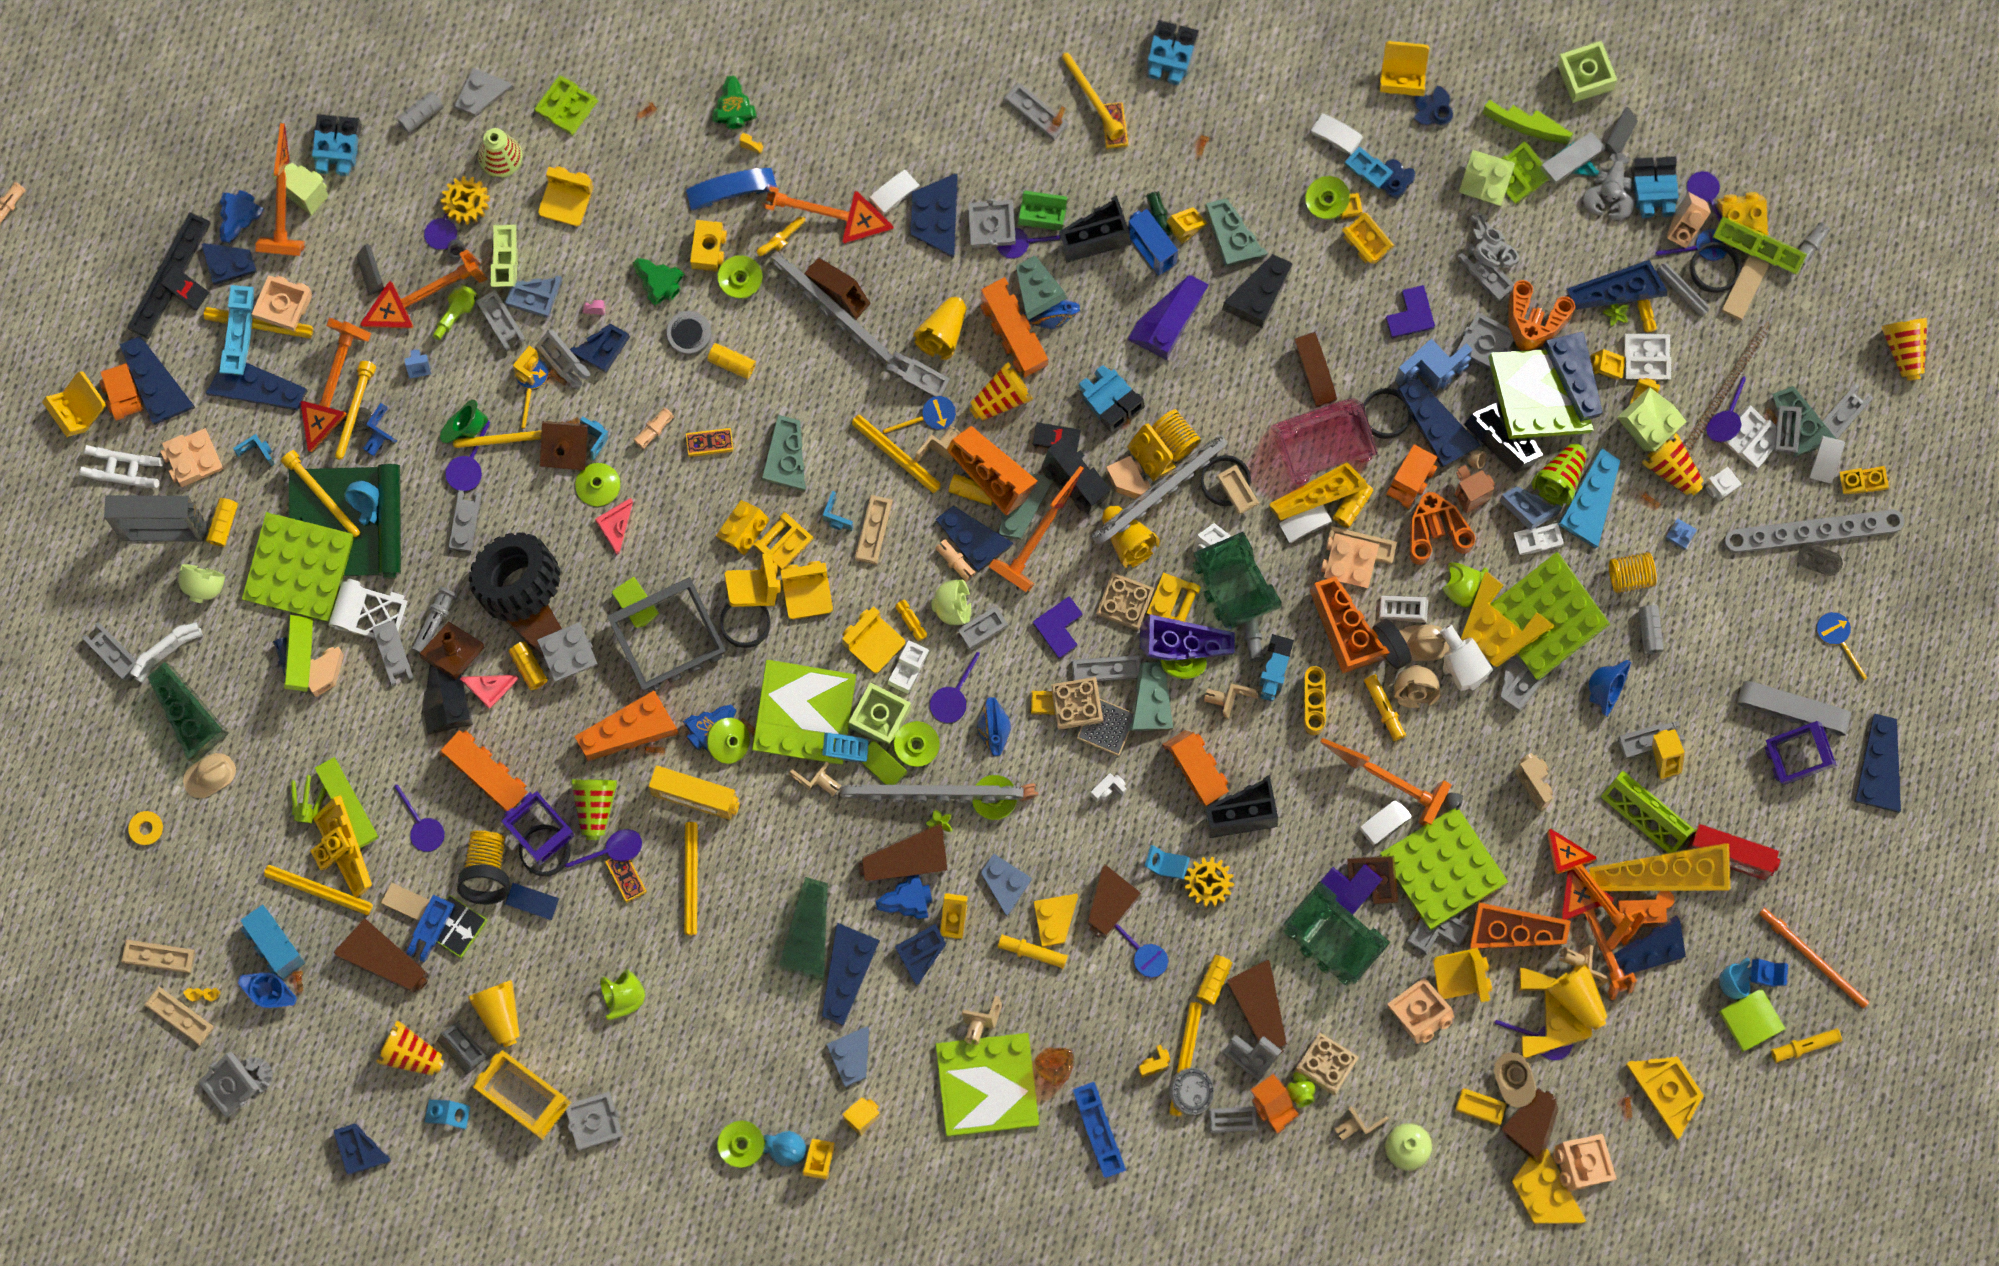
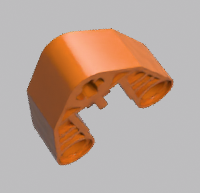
M1526 280L1517 281L1508 299V327L1517 347L1522 351H1532L1543 346L1546 340L1554 339L1569 322L1573 314L1575 303L1571 298L1566 296L1558 298L1547 318L1545 326H1542L1541 322L1545 312L1541 311L1542 308H1532L1528 320L1524 319L1531 302L1533 286Z
M1427 492L1422 496L1410 523V559L1417 565L1427 563L1432 552L1429 533L1425 523L1426 519L1432 537L1437 539L1446 535L1440 517L1443 515L1453 547L1458 553L1466 554L1470 552L1476 540L1475 534L1456 506L1434 492ZM1429 501L1430 504H1434L1433 508L1426 505V502ZM1459 538H1467L1470 544L1465 546L1460 544ZM1420 548L1425 550L1426 556L1420 557L1416 555L1415 550Z

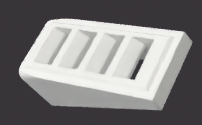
M1381 596L1379 619L1427 623L1428 600L1426 597ZM1388 602H1392L1391 614H1387ZM1397 603H1401V614H1397ZM1407 604H1411L1410 614H1406ZM1416 604L1420 605L1419 615H1415Z

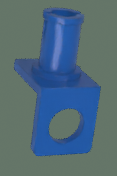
M382 403L379 404L367 422V425L373 428V434L362 448L373 456L376 455L385 439H389L394 443L398 441L376 427L388 409Z

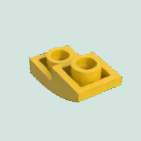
M1885 466L1864 470L1857 468L1839 472L1843 494H1858L1889 489Z
M337 827L321 839L322 842L312 848L310 852L319 869L325 870L343 856L350 846L340 827Z

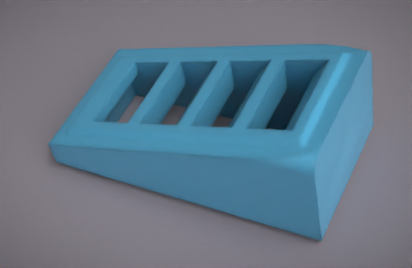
M829 732L824 733L823 756L850 762L867 761V739ZM835 740V750L833 752V745Z

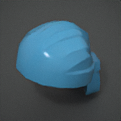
M365 481L351 483L344 493L346 501L354 509L362 513L359 521L364 526L369 521L375 523L378 513V488Z
M1750 958L1743 959L1740 964L1734 963L1727 966L1719 974L1720 989L1728 997L1742 999L1749 995L1751 967L1748 966Z
M785 1131L774 1136H763L766 1141L763 1153H770L772 1159L779 1165L790 1167L799 1164L804 1159L806 1144L799 1134Z

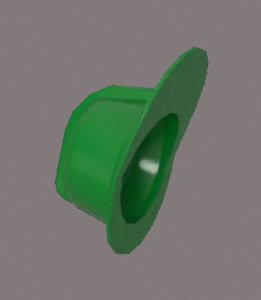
M471 399L467 401L446 422L440 433V439L443 443L452 442L459 436L475 437L486 425L488 417L477 408L476 400Z

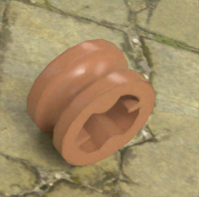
M1032 783L1021 786L1024 788L1023 799H1019V801L1033 799L1038 796V792L1034 790L1036 784Z

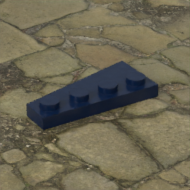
M1650 260L1566 288V294L1574 301L1575 310L1665 297L1667 296V289Z
M141 336L120 344L153 425L196 408Z
M246 363L243 375L220 373L219 366L206 394L208 396L226 397V399H238L250 403H262L298 410L308 390L305 387Z
M1419 378L1397 389L1432 453L1438 457L1437 461L1441 468L1481 446Z
M1874 713L1855 802L1900 813L1897 719Z
M837 923L822 1018L842 1026L845 1025L880 943L879 939Z

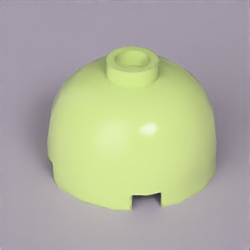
M182 564L178 582L181 590L190 596V601L203 603V599H213L221 592L226 577L223 573L208 568L206 570L197 568L198 566Z
M951 580L939 586L931 601L932 610L946 624L963 625L970 621L971 603L967 605L966 595H970L965 581Z
M1413 1123L1401 1124L1395 1127L1387 1136L1385 1143L1386 1155L1397 1168L1405 1171L1416 1170L1423 1166L1430 1158L1432 1152L1431 1138L1427 1131L1419 1125Z

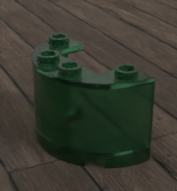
M1244 531L1194 552L1195 562H1192L1196 574H1200L1205 586L1204 597L1208 604H1213L1214 616L1218 622L1222 621L1225 628L1231 630L1281 608V600L1273 585H1267L1254 561L1253 548Z
M1319 881L1286 919L1283 932L1290 939L1295 940L1300 946L1299 951L1306 958L1312 957L1318 962L1316 966L1325 974L1328 972L1332 973L1345 986L1349 984L1354 985L1391 942L1374 927L1371 930L1368 929L1335 900L1338 897Z

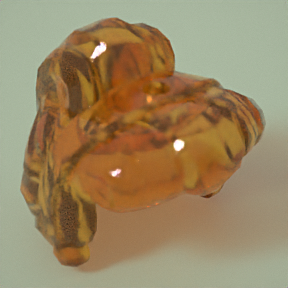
M1045 1048L1035 1058L1036 1070L1052 1086H1061L1069 1080L1072 1073L1074 1054L1071 1049Z

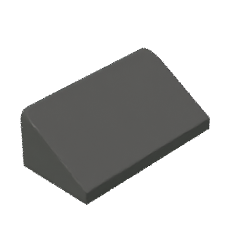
M1629 107L1624 108L1605 145V151L1610 154L1622 153L1638 122Z
M365 244L356 257L369 295L383 291L384 285L371 246Z
M459 1022L443 1031L437 1039V1042L466 1075L488 1057Z

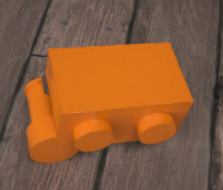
M127 363L101 371L103 379L99 380L103 393L107 392L109 400H106V405L109 412L113 413L116 421L143 410L132 373Z
M1414 444L1394 477L1386 495L1402 503V506L1410 509L1417 495L1422 496L1428 485L1425 483L1427 477L1432 479L1438 468L1435 462L1438 457Z
M1660 891L1655 900L1619 901L1615 907L1624 915L1643 909L1647 914V918L1639 928L1663 927L1667 923L1666 910L1672 907L1675 898L1670 891Z
M1274 1074L1251 1089L1254 1097L1251 1101L1256 1107L1257 1115L1263 1122L1267 1120L1276 1134L1284 1130V1126L1299 1117L1292 1105L1287 1089Z

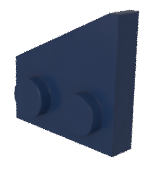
M608 324L600 332L586 338L587 341L576 348L575 346L571 347L570 351L577 358L607 373L629 340L630 335L620 328Z

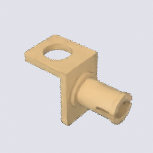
M950 426L940 440L930 435L917 451L914 461L918 463L931 448L952 463L954 458L946 449L951 440L959 435L960 432L957 429L953 432L955 427Z
M1231 684L1227 693L1208 688L1206 691L1208 695H1205L1204 702L1224 706L1223 714L1225 718L1229 719L1236 694L1252 698H1258L1259 695L1256 689Z
M827 761L811 782L807 781L793 769L789 772L792 778L808 790L813 785H819L832 797L842 786L825 774V769L829 765Z
M1592 945L1585 947L1578 953L1566 947L1562 949L1559 960L1575 967L1586 963L1592 977L1600 979L1599 981H1594L1597 989L1610 981V977L1592 970Z
M995 995L989 1015L968 1010L962 1011L964 1022L970 1024L965 1036L967 1043L972 1044L974 1040L973 1044L978 1045L984 1027L995 1029L1002 1008L999 996Z
M1350 1106L1348 1108L1352 1113V1118L1336 1127L1335 1130L1339 1134L1347 1129L1339 1135L1342 1141H1344L1359 1129L1361 1131L1364 1130L1368 1135L1390 1119L1386 1116L1367 1128L1353 1106Z

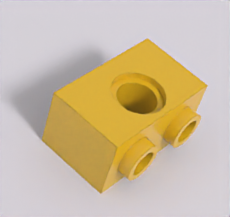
M696 220L690 260L692 269L718 272L719 265H722L724 262V252L721 251V247L727 241V231L724 230L723 223ZM707 243L715 244L713 249L707 250L704 248Z

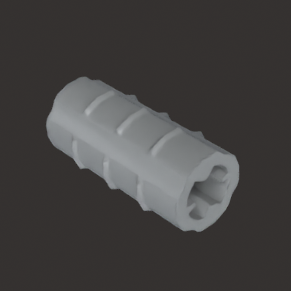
M430 91L396 118L401 127L409 134L443 108V104L435 93Z
M1657 605L1642 606L1639 608V621L1644 654L1661 653L1664 649L1659 607Z

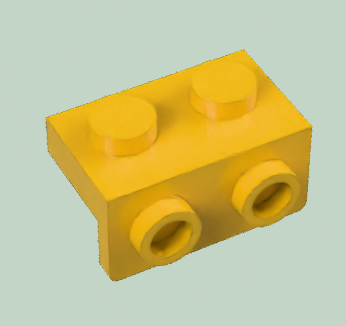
M1366 212L1349 227L1342 229L1345 233L1344 239L1351 246H1356L1359 250L1357 254L1365 263H1377L1395 247Z
M740 500L716 534V537L720 541L736 548L740 554L746 555L769 522V518L760 508Z

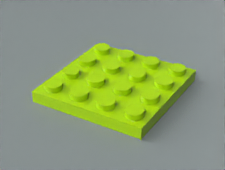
M266 512L242 600L329 622L354 540L353 534Z
M1558 552L1554 553L1490 604L1522 631L1536 612L1554 625L1553 629L1546 631L1536 641L1530 642L1518 652L1537 680L1543 678L1611 625Z
M1456 808L1435 819L1431 825H1425L1382 851L1379 855L1394 856L1396 881L1430 931L1508 884V880L1460 809L1456 810Z

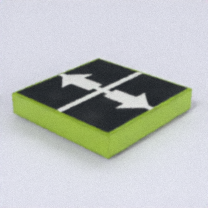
M449 894L446 901L453 903L455 907L437 943L462 959L488 920Z

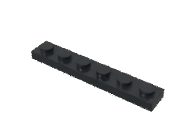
M189 212L127 327L130 331L147 339L150 338L173 295L159 283L173 265L185 273L211 225L209 220Z

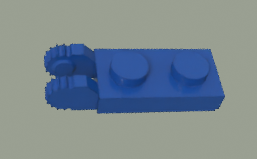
M434 894L432 895L412 935L413 939L407 949V955L413 956L419 941H422L426 945L420 954L419 961L426 962L432 947L435 946L455 907L453 903Z

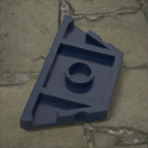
M958 174L950 175L912 192L911 237L927 243L928 246L934 249L937 248L943 251L949 257H955Z

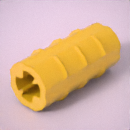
M714 343L707 357L708 362L746 379L750 378L756 366L755 360L717 343Z
M954 473L949 486V493L977 501L980 504L992 506L993 501L973 479Z
M1368 485L1367 489L1345 497V500L1333 516L1334 521L1345 528H1350L1366 502H1368L1374 491L1373 488Z
M227 498L218 499L217 506L214 508L213 518L211 519L212 522L208 529L206 542L219 547L226 546L239 505L237 502Z
M526 641L517 643L508 650L518 668V672L521 673L523 681L526 682L530 691L536 690L548 682L543 673L544 670L539 666L538 660L535 659Z
M1214 955L1195 997L1203 1003L1215 1005L1233 963L1225 957Z

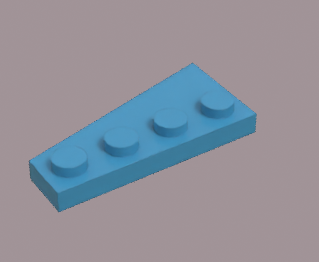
M1602 448L1598 450L1576 490L1573 501L1567 506L1557 524L1594 548L1599 546L1621 461Z

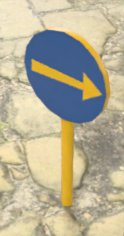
M538 359V363L532 371H528L534 377L535 383L533 385L527 382L524 384L516 378L522 387L527 388L522 429L526 428L531 390L542 386L548 378V368L541 359Z
M932 397L924 404L923 416L883 429V433H888L923 420L931 428L945 429L955 419V406L947 397Z
M1836 612L1824 614L1817 623L1818 636L1829 645L1841 644L1862 679L1866 680L1865 673L1845 644L1851 633L1849 620L1844 615Z

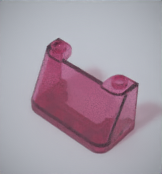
M1355 398L1345 399L1271 426L1289 478L1292 483L1297 485L1308 482L1309 477L1315 471L1350 459L1359 460L1360 463L1367 462L1373 459L1372 456L1378 454L1364 405Z

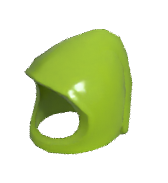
M1448 563L1450 578L1448 583L1442 587V590L1459 606L1465 608L1473 606L1483 576L1488 572V569L1484 567L1480 572L1463 564Z
M628 969L624 970L614 983L606 977L600 978V987L604 1000L610 1010V1013L605 1016L607 1020L629 1015L643 1005L645 999L643 985L634 973Z

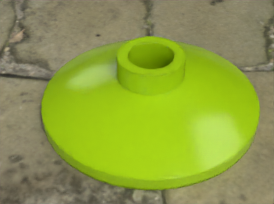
M1335 176L1320 177L1313 181L1307 189V207L1318 218H1336L1349 205V189L1344 181ZM1327 197L1333 198L1330 203H1326L1325 199Z
M737 255L730 257L723 262L718 271L720 288L725 294L733 298L742 299L752 296L758 291L762 283V270L759 264L748 256ZM739 276H743L745 278V280L741 283L736 281V279Z
M590 464L586 466L585 470H581L576 478L575 488L577 495L584 503L590 506H605L617 497L620 491V478L617 472L607 464ZM594 480H601V484L599 486L593 485Z
M1206 657L1171 661L1161 659V666L1167 674L1173 677L1190 679L1201 675L1205 671L1207 660Z
M722 718L716 721L711 726L707 735L708 750L712 757L721 763L730 764L739 761L745 756L750 745V736L746 726L735 718ZM731 737L734 738L733 745L729 743Z
M920 721L906 723L898 730L894 738L896 755L903 763L913 767L925 766L932 762L937 756L940 747L936 731L929 724ZM915 741L919 742L920 748L914 749L912 743Z
M989 775L979 780L975 786H1000V788L1011 786L1013 788L1014 784L1004 776ZM973 799L972 804L976 812L983 818L1000 820L1013 812L1017 800H999L997 803H983L982 800Z
M735 1121L728 1124L721 1131L718 1138L720 1156L727 1164L733 1167L744 1168L753 1165L760 1159L764 1151L765 1141L762 1132L756 1125L748 1121ZM740 1141L746 1142L744 1149L738 1148Z

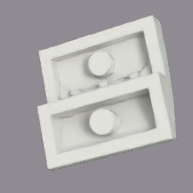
M1624 334L1625 379H1671L1670 334Z
M1750 405L1739 415L1742 422L1739 433L1733 439L1723 443L1750 465L1759 468L1775 449L1777 426L1771 420L1766 421ZM1783 432L1781 435V440L1786 436Z

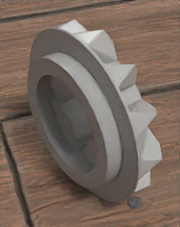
M257 1057L246 1058L241 1063L245 1070L252 1072L258 1070L257 1075L261 1082L253 1079L259 1087L253 1095L264 1092L270 1086L273 1078L270 1065L265 1060Z

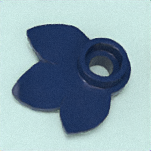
M1437 85L1432 96H1415V105L1419 112L1416 113L1414 119L1423 125H1431L1433 123L1446 125L1450 123L1453 118V110L1449 106L1451 100L1449 93L1443 87ZM1444 112L1446 117L1441 118L1438 116V113Z
M1391 158L1386 161L1385 165L1393 171V174L1384 182L1380 189H1384L1389 197L1396 199L1402 197L1406 192L1407 186L1414 182L1415 170L1414 168L1403 169L1400 161Z

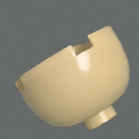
M1419 665L1406 668L1399 673L1395 681V698H1397L1400 705L1408 708H1420L1417 703L1427 702L1428 706L1437 702L1440 697L1438 678L1430 669Z

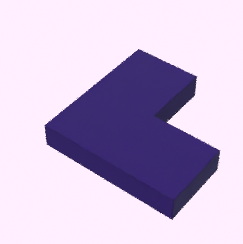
M1424 285L1402 290L1407 311L1386 316L1391 339L1435 329Z
M1069 596L1032 622L1058 659L1078 647V644L1066 630V627L1082 617L1083 613Z
M1363 865L1351 881L1332 867L1318 886L1354 915L1383 879L1367 865Z

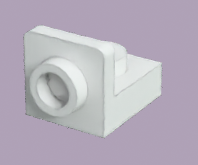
M1726 467L1714 477L1711 476L1705 483L1709 495L1713 498L1716 497L1718 501L1742 485L1729 467Z
M1213 523L1197 535L1192 550L1199 557L1210 563L1215 552L1229 543L1231 535Z
M1109 773L1091 791L1090 797L1096 802L1100 799L1104 801L1113 792L1112 787L1123 796L1126 793V788L1124 787L1126 783L1118 775L1113 776Z

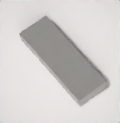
M1019 82L1004 97L1005 102L1053 141L1069 126L1067 121Z
M1591 131L1542 164L1540 169L1555 185L1602 153L1605 147Z
M1140 655L1072 660L1073 681L1096 677L1097 682L1138 679L1141 664Z

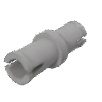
M1818 222L1810 236L1805 237L1803 240L1804 244L1800 250L1808 254L1803 266L1806 265L1814 251L1819 250L1821 247L1820 243L1827 233L1830 232L1828 226L1823 228L1826 224Z
M1257 614L1243 616L1246 631L1244 639L1248 644L1249 661L1251 662L1264 659L1261 647L1262 634L1259 633Z

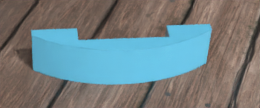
M230 286L228 302L230 310L225 349L222 350L220 373L243 375L252 329L253 287Z

